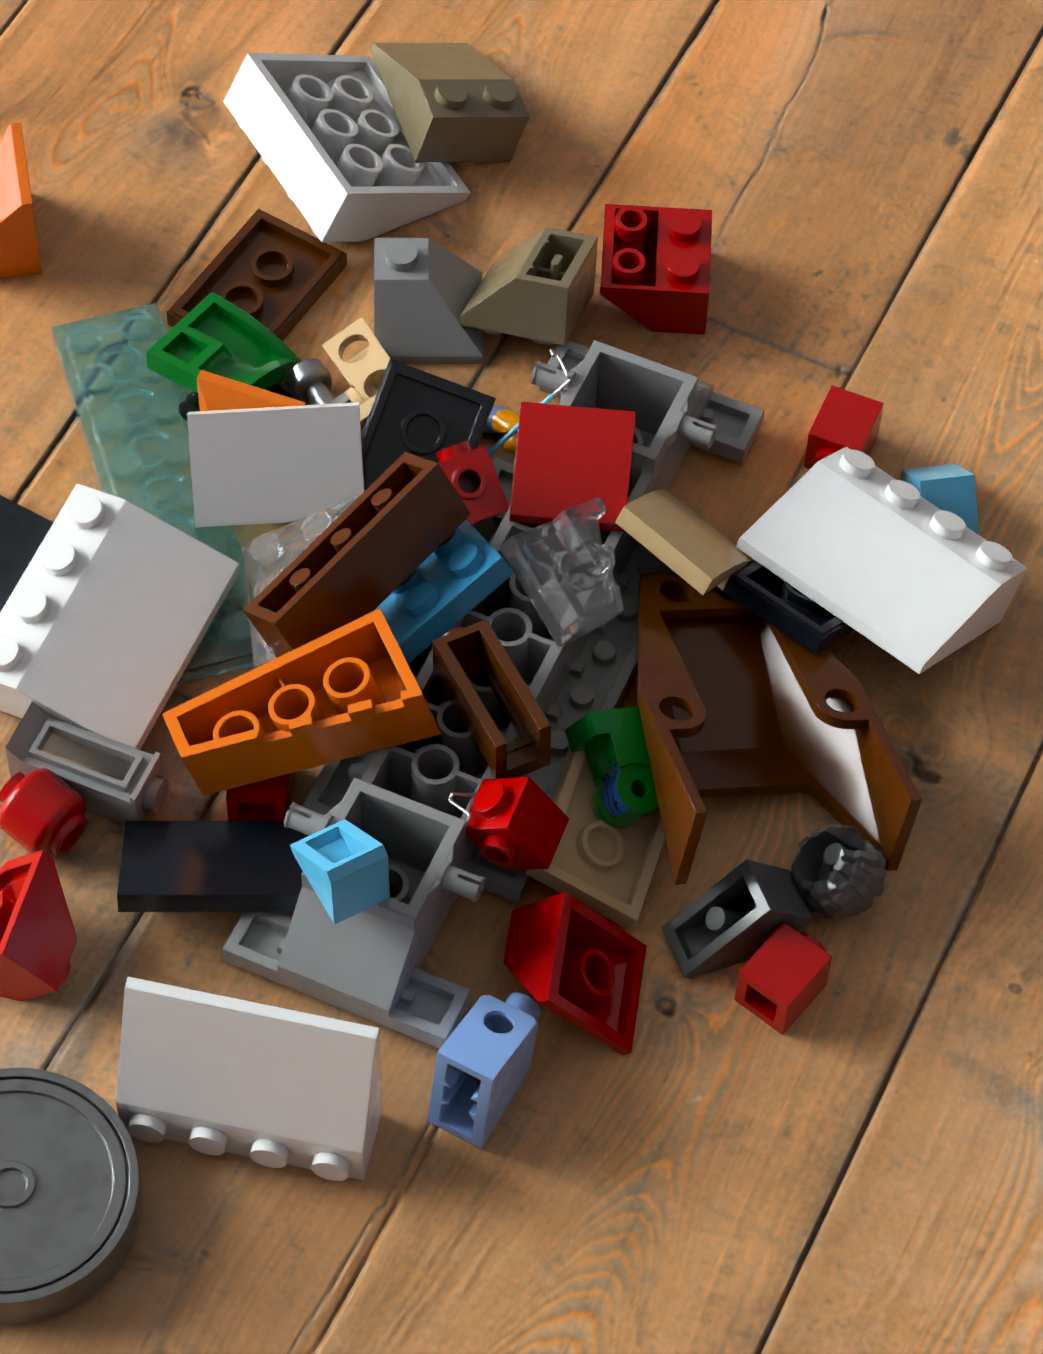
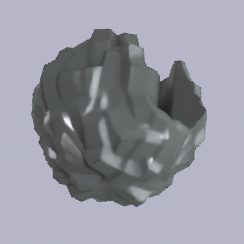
M834 823L812 832L811 837L806 836L798 844L800 851L791 865V874L810 913L830 919L855 916L861 911L871 908L873 906V898L881 896L883 893V881L886 877L884 869L886 859L881 850H877L870 841L861 837L857 827Z

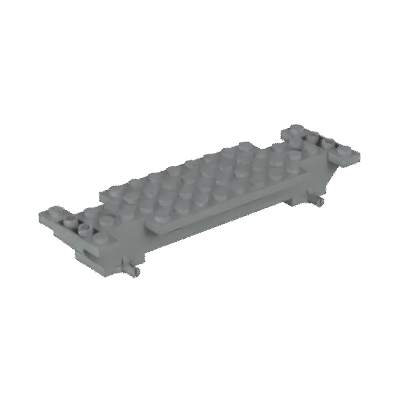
M567 340L565 345L558 344L555 349L559 353L568 374L573 378L565 388L555 395L561 398L559 405L636 412L628 503L654 490H668L691 445L743 464L763 424L765 410L713 392L714 385L698 380V377L596 340L593 341L590 348ZM555 355L554 357L551 356L547 365L541 361L537 362L532 372L530 383L540 386V391L551 394L569 378L566 377ZM495 457L492 464L509 509L503 514L472 526L503 557L515 573L444 634L454 628L468 627L487 619L551 725L550 765L521 777H530L546 795H552L569 749L565 729L589 712L618 709L638 671V613L641 574L675 572L626 531L510 522L514 464ZM431 644L408 665L441 734L325 764L303 805L300 806L293 802L284 819V827L294 829L309 836L346 819L382 843L388 855L390 893L396 895V897L389 898L334 925L304 872H302V888L292 918L279 912H243L222 951L223 961L440 1049L459 1025L471 1001V989L423 971L420 968L456 898L460 895L476 903L479 899V894L481 895L484 889L520 904L533 878L524 874L525 870H502L496 864L484 858L480 853V848L466 835L465 820L467 815L448 801L449 795L452 792L477 793L483 779H493L486 759L443 686L433 676ZM481 675L469 680L506 743L521 739L484 676ZM453 796L452 800L469 812L474 797Z

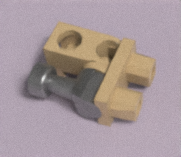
M361 317L322 344V347L350 386L348 390L338 397L330 391L332 384L331 374L318 359H306L296 364L288 372L285 386L294 399L310 405L359 402L362 435L390 357ZM361 340L369 343L367 348L347 362L342 360L343 352L349 344Z

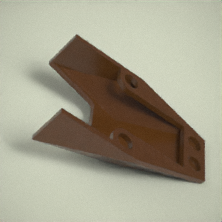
M676 573L641 574L639 581L637 700L674 884L682 885L687 883L708 814L701 798L797 792L811 795L840 824L857 827L863 839L870 841L877 850H881L886 859V866L884 868L886 871L898 870L922 798L859 679L827 648L815 655L725 594L718 586L702 595Z

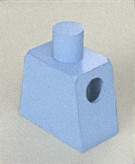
M515 992L510 994L505 1002L491 995H484L478 999L437 1052L427 1118L428 1122L482 1149L531 1067L538 1029L537 1020L541 1016L539 1005L531 997ZM474 1077L481 1080L480 1085L476 1083Z

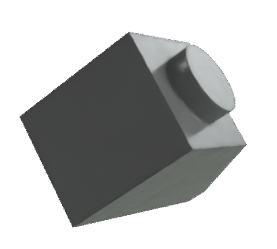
M746 859L662 926V929L683 976L692 979L748 961L783 922L798 932L814 919L790 870Z

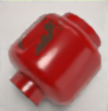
M47 768L35 770L27 776L22 772H18L6 782L0 791V802L3 803L0 809V828L29 853L45 850L49 854L54 853L57 856H61L75 845L86 830L88 819L84 817L86 811L85 798Z

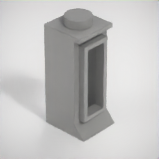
M33 701L5 747L11 777L18 772H22L27 776L35 770L47 768L85 798L86 811L125 825L126 821H145L149 812H158L167 795L169 782L167 779H164L161 753L155 752L152 755L51 717ZM42 749H43V750H46V751H48V752L54 753V754H56V755L62 756V757H64V758H67V759H69V760L75 761V762H77V763L83 764V765H85V766L91 767V768H93V769L99 770V771H101V772L107 773V774L112 775V776H114V777L120 778V779H122L123 781H120V780H118V779H115V778H112V777H110V776L104 775V774H102V773L96 772V771H94V770H91V769H89V768H86V767H83V766H81V765L75 764V763H73V762L67 761V760H65V759L59 758V757L54 756V755H52V754L46 753V752L42 751Z

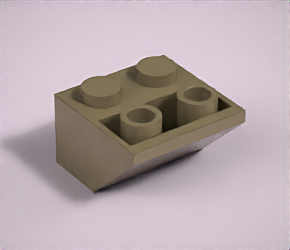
M545 227L491 265L461 313L460 325L478 328L481 332L491 335L504 333L529 338L533 342L542 345H565L594 294L598 237Z

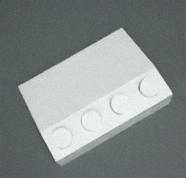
M247 53L223 101L238 122L239 127L248 136L262 156L265 164L269 166L285 189L288 197L297 206L311 226L313 233L321 242H363L467 201L471 194L449 162L415 163L377 65L371 56Z
M847 446L819 460L739 538L736 548L918 674H921L1000 623L1028 569L1012 558V554L1004 546L985 540L966 527L965 522L958 515L939 509L921 497L920 492L913 485L902 480H896L875 466L873 459L867 454L858 450H852Z
M76 484L0 612V711L23 718L33 701L51 717L140 750L242 570L240 564L126 499Z
M128 977L124 987L116 1099L118 1116L123 1121L130 1135L145 1142L158 1143L167 1139L189 1144L194 1150L207 1155H222L225 1152L248 1156L254 1162L269 1168H282L286 1165L310 1169L319 1177L327 1180L343 1181L349 1177L364 1181L381 1118L380 1031L378 1027Z

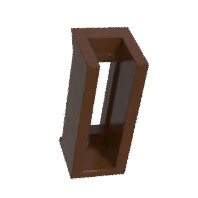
M487 619L468 627L454 628L442 637L432 640L433 676L436 680L440 681L486 759L493 779L521 777L550 765L551 725ZM481 675L484 676L521 739L506 743L469 680Z

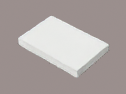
M359 402L187 413L195 528L336 520L365 491Z

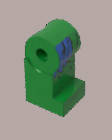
M639 706L589 712L565 729L571 752L583 750L586 752L596 786L593 795L594 808L605 824L614 828H626L644 818L659 806Z

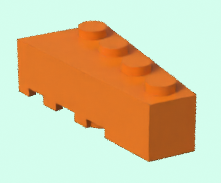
M380 608L162 713L180 757L203 796L441 734L423 693Z

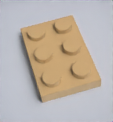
M569 747L551 800L570 819L549 869L525 870L524 874L559 893H568L598 914L624 928H628L638 921L665 840L660 809L658 806L653 812L626 828H614L605 824L594 808L593 795L596 786L585 750L571 752Z

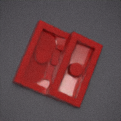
M521 402L509 521L625 532L615 521L623 507L628 503L636 412Z

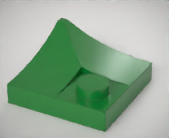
M213 292L146 351L148 369L197 393V376L201 370L267 390L273 385L284 381L288 372L301 362L295 353L262 323Z

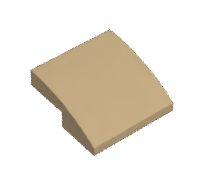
M667 489L654 490L628 503L623 507L615 521L617 525L702 595H705L716 586L723 591L730 575L754 562L751 557L736 548L734 543Z

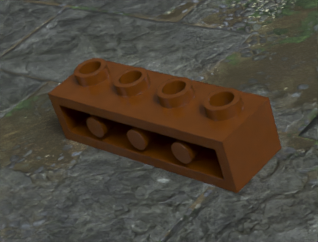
M404 452L243 611L276 658L375 611L397 587L404 585L414 576L416 569L438 547L443 546L452 539L456 529L471 513L438 463Z

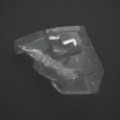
M600 497L564 510L551 522L511 536L499 547L558 648L600 627L624 610L620 587L613 577V567L615 564L613 547L602 545L598 520L606 514V509Z

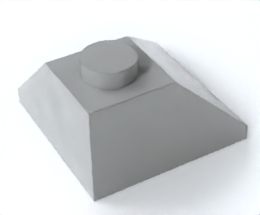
M374 238V335L390 359L400 363L483 364V332L478 328L460 325V315L480 285L482 272L430 238Z

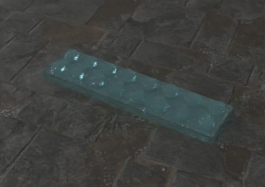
M152 303L51 327L53 342L101 492L126 499L233 559L241 566L242 570L177 685L274 660V653L243 611L257 595L234 527L195 528L188 423L179 413V405L186 400L188 392L186 387L147 368L146 351L167 333L158 304Z

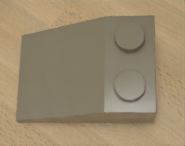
M373 43L371 53L415 163L511 161L529 119V114L513 78L468 43Z

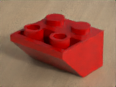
M605 204L600 295L652 332L705 335L710 292L712 210Z

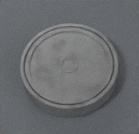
M33 1068L0 1069V1324H16L41 1320L60 1314L78 1305L99 1290L115 1274L130 1251L138 1231L142 1210V1186L136 1151L129 1132L115 1110L102 1097L80 1082L61 1074Z

